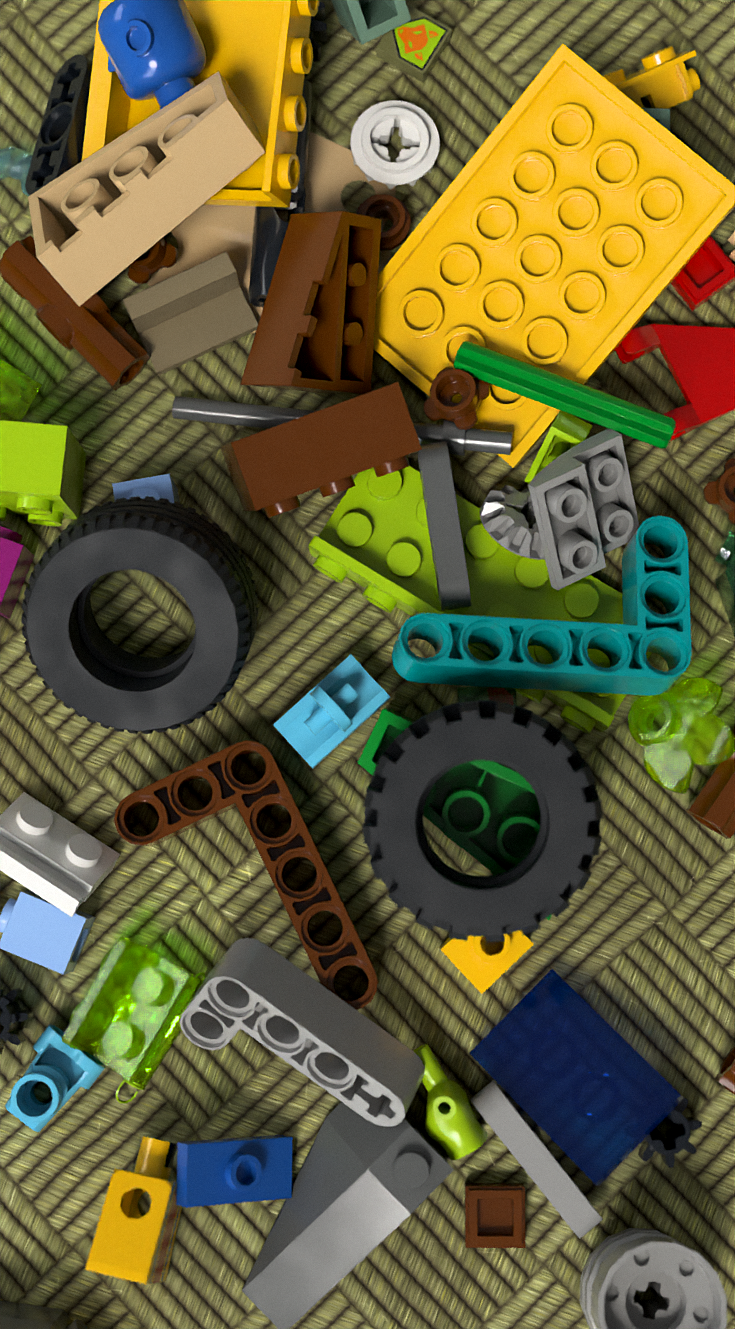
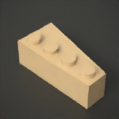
M219 71L28 196L36 257L79 307L231 180L250 168L265 153L256 123Z

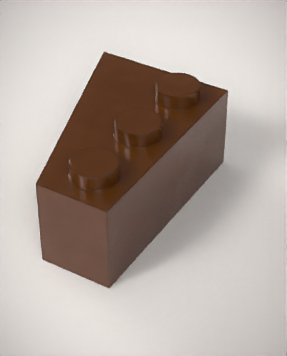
M346 211L291 214L240 385L329 394H365L371 392L382 219Z
M398 382L220 447L243 510L256 511L264 508L268 518L300 507L301 504L297 495L319 488L322 497H327L356 486L352 475L370 468H374L377 477L410 466L406 455L422 450Z

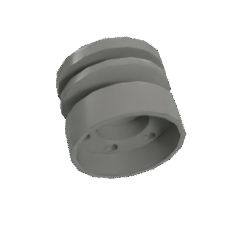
M628 1228L608 1236L589 1255L580 1277V1305L590 1329L726 1328L727 1297L717 1272L698 1252L685 1246V1244L655 1229ZM649 1285L657 1292V1296L654 1301L645 1300L641 1306L634 1300V1294L636 1290L646 1291Z

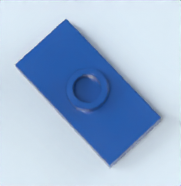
M271 1135L177 1142L176 1205L187 1208L292 1198L293 1137Z

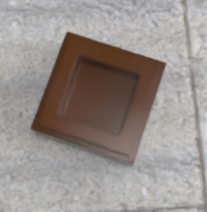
M464 1183L465 1248H525L524 1183Z

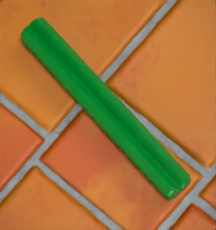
M463 341L454 359L455 369L466 371L474 378L658 448H666L669 445L676 427V422L673 418L469 341Z

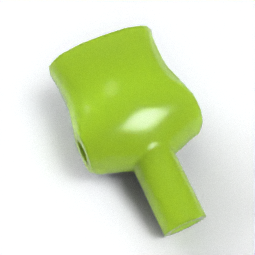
M424 1044L413 1050L420 1057L425 1069L422 1083L428 1091L424 1128L428 1136L441 1145L450 1160H458L483 1145L487 1140L488 1132L477 1120L465 1090L458 1083L447 1078L428 1044Z

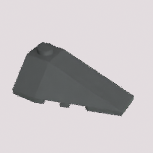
M340 1102L326 1116L308 1156L292 1185V1198L286 1199L242 1288V1292L278 1329H290L408 1218L454 1170L452 1160L407 1113L401 1123L396 1126L384 1127L366 1120L346 1104Z

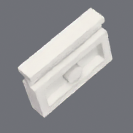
M25 792L0 815V871L71 917L76 913L81 903L89 898L113 870L120 856L119 853Z

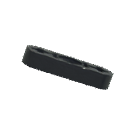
M82 54L69 58L58 70L53 80L25 182V189L29 195H32L82 162L93 63Z

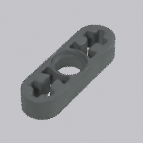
M443 441L422 444V450L417 451L441 610L471 607L468 573L447 443Z

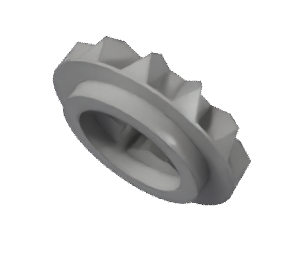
M505 485L500 491L491 490L480 508V518L489 535L512 553L530 559L544 560L545 556L529 489L526 488L518 492L514 487Z

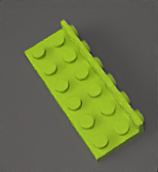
M410 466L381 477L376 476L374 468L359 472L354 479L356 486L346 491L319 536L314 535L308 545L310 555L316 558L313 566L318 571L338 583H343L344 579L348 577L366 588L362 594L366 600L388 613H391L397 607L410 616L422 613L623 624V596L620 592L591 575L557 591L551 587L545 559H530L505 549L484 528L480 518V508L457 494L455 496L468 573L471 607L442 611L420 472ZM479 642L468 644L470 653L478 660L492 661L495 659L494 653L487 645ZM536 645L527 647L530 656L537 663L544 665L553 664L552 656L543 647ZM597 649L587 650L588 657L592 663L602 668L611 667L610 660L605 653ZM652 652L646 653L647 660ZM513 688L524 697L536 703H540L543 697L557 704L563 708L560 714L563 720L590 734L593 727L601 732L608 729L615 718L614 714L627 695Z

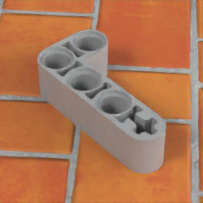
M251 938L238 939L229 947L208 973L180 1018V1027L184 1035L193 1044L208 1050L223 1048L242 1029L366 1120L384 1127L396 1126L402 1122L425 1074L424 1064L420 1057L411 1049L272 948Z

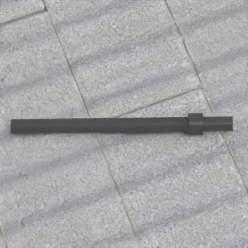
M175 396L172 407L174 419L265 429L316 412L312 410ZM444 420L443 425L412 421L420 445L446 441L448 452L451 455L464 456L466 450L511 455L513 432L479 428L460 430L454 422Z

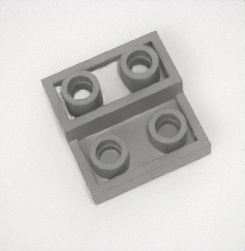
M609 428L584 440L557 457L528 484L551 587L557 591L605 568L604 554L628 543L640 527L622 434Z

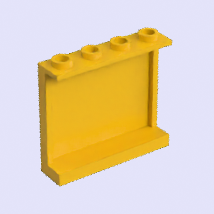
M114 0L99 1L82 161L160 110L156 98L142 101L130 98L126 94L117 73H109L108 54L100 39L98 20L103 9ZM184 0L207 52V62L203 71L193 79L195 86L219 71L256 123L265 149V153L250 168L236 176L204 204L290 208L291 191L297 187L300 178V163L296 155L298 132L304 129L306 123V103L302 96L304 75L310 72L313 63V49L309 39L311 16H315L318 12L319 0Z

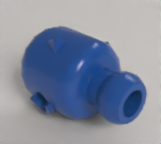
M114 0L103 9L98 20L100 39L108 54L109 73H117L126 94L136 101L156 98L160 109H162L195 87L193 79L203 71L207 62V52L184 0Z

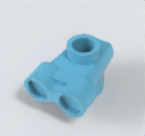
M52 1024L48 1025L33 1045L37 1055L24 1076L15 1083L11 1091V1097L5 1105V1108L36 1132H40L80 1087L90 1089L106 1067L96 1056L80 1047L69 1035ZM38 1082L46 1083L51 1089L53 1098L49 1103H42L36 1099L34 1088Z

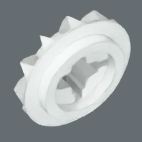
M391 100L375 104L360 115L352 129L350 145L354 165H358L365 173L368 182L376 180L384 183L391 190L396 185L407 183L414 186L419 178L427 172L431 173L439 153L440 140L435 123L424 110L405 101ZM394 127L399 128L402 145L410 147V149H401L396 162H390L391 157L388 156V148L379 146V144H388L390 136L393 135Z

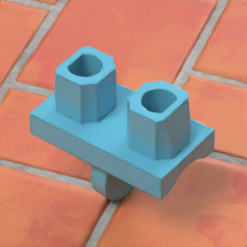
M350 654L277 720L273 726L314 769L391 697L368 674L354 656Z

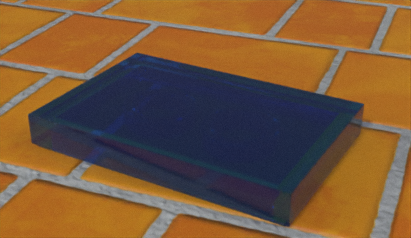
M553 969L469 1053L597 1186L624 1161L683 1099Z

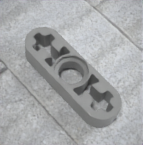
M494 1081L490 1082L470 1099L489 1126L580 1239L603 1220L587 1197Z

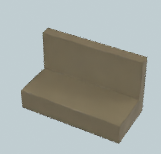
M227 251L123 299L130 319L158 376L256 331L258 327L253 312L239 286L237 272Z

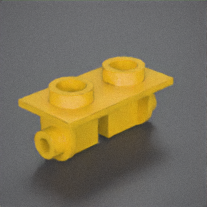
M673 45L642 58L641 61L644 69L625 77L622 68L603 76L641 108L644 107L640 98L646 95L652 108L669 109L679 103L692 99L693 92L700 89V80L696 71L693 68L686 70L683 62L696 56V51L692 50L675 54Z

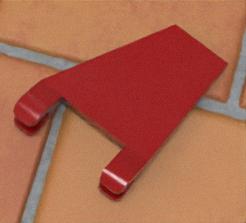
M648 324L632 329L615 349L619 360L623 364H628L659 347L687 403L685 406L675 408L663 414L673 418L676 422L670 442L708 422L735 411V328Z

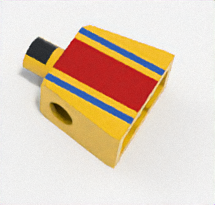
M143 1136L134 1172L121 1169L114 1170L85 1270L143 1284L166 1282L182 1206L176 1205L177 1182L169 1181L177 1144ZM147 1191L151 1197V1207L148 1213L142 1216L138 1208V1201L140 1196Z

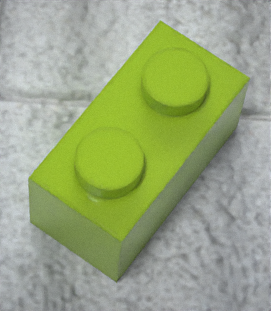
M560 410L524 481L530 483L549 463L586 440L593 425Z

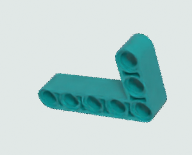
M662 515L648 518L637 529L623 550L622 556L623 624L437 613L416 614L407 619L399 631L391 656L393 666L400 676L416 683L648 696L662 694L685 672L690 665L692 655L689 555L686 532L677 521ZM644 543L654 544L659 547L664 553L665 558L653 557L645 549ZM645 597L656 598L662 602L667 614L662 615L652 611L646 604ZM413 639L426 640L433 646L436 655L430 658L418 657L412 653L408 647V642ZM479 642L487 645L494 653L495 659L492 661L478 660L470 653L468 644ZM535 645L543 647L552 656L553 664L544 665L537 663L530 656L527 647ZM597 649L605 653L610 660L611 667L602 668L592 663L588 657L587 650ZM653 652L662 656L667 662L668 671H660L652 667L647 660L646 653Z

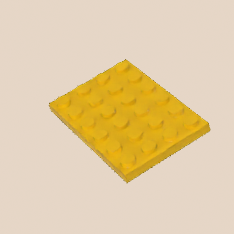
M562 43L378 275L373 349L429 397L431 385L437 374L445 368H454V359L463 341L472 342L586 385L735 207V185ZM488 383L490 394L487 398L481 400L476 411L478 420L472 428L513 432L511 455H497L511 467L516 468L551 427L560 410ZM455 395V396H453V397H452V402H454V403L460 402L461 399H462V396H461V395Z

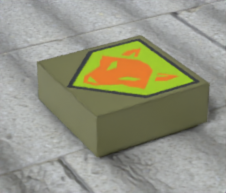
M406 3L411 21L385 33L376 47V56L423 83L450 41L452 29Z

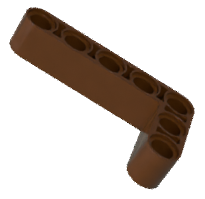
M248 740L236 743L129 794L121 800L116 808L114 817L117 832L122 839L131 844L149 847L160 844L238 807L321 985L356 1010L363 1008L372 1001L378 984L375 967L276 759L265 746ZM249 753L259 754L264 758L266 764L263 778L251 785L240 783L235 775V764L238 759ZM193 779H206L213 791L210 803L201 810L194 811L188 809L183 801V789ZM150 803L158 811V826L151 834L141 837L131 827V814L139 805ZM273 805L287 808L292 819L288 832L278 838L265 836L259 825L262 812ZM299 857L312 861L317 871L314 885L303 892L291 889L284 878L287 864ZM324 910L336 914L343 926L340 939L329 945L316 942L309 931V924L313 915ZM355 965L363 969L367 974L368 987L359 997H345L336 989L334 983L335 974L343 966Z

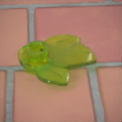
M701 677L686 678L681 680L668 693L663 692L659 695H644L640 697L630 708L628 714L629 730L633 739L644 747L645 770L654 781L672 792L683 794L687 792L692 779L694 764L701 766L719 764L735 753V736L731 728L721 718L712 713L722 697L723 687L719 684ZM665 713L666 720L663 727L655 732L653 730L655 717Z

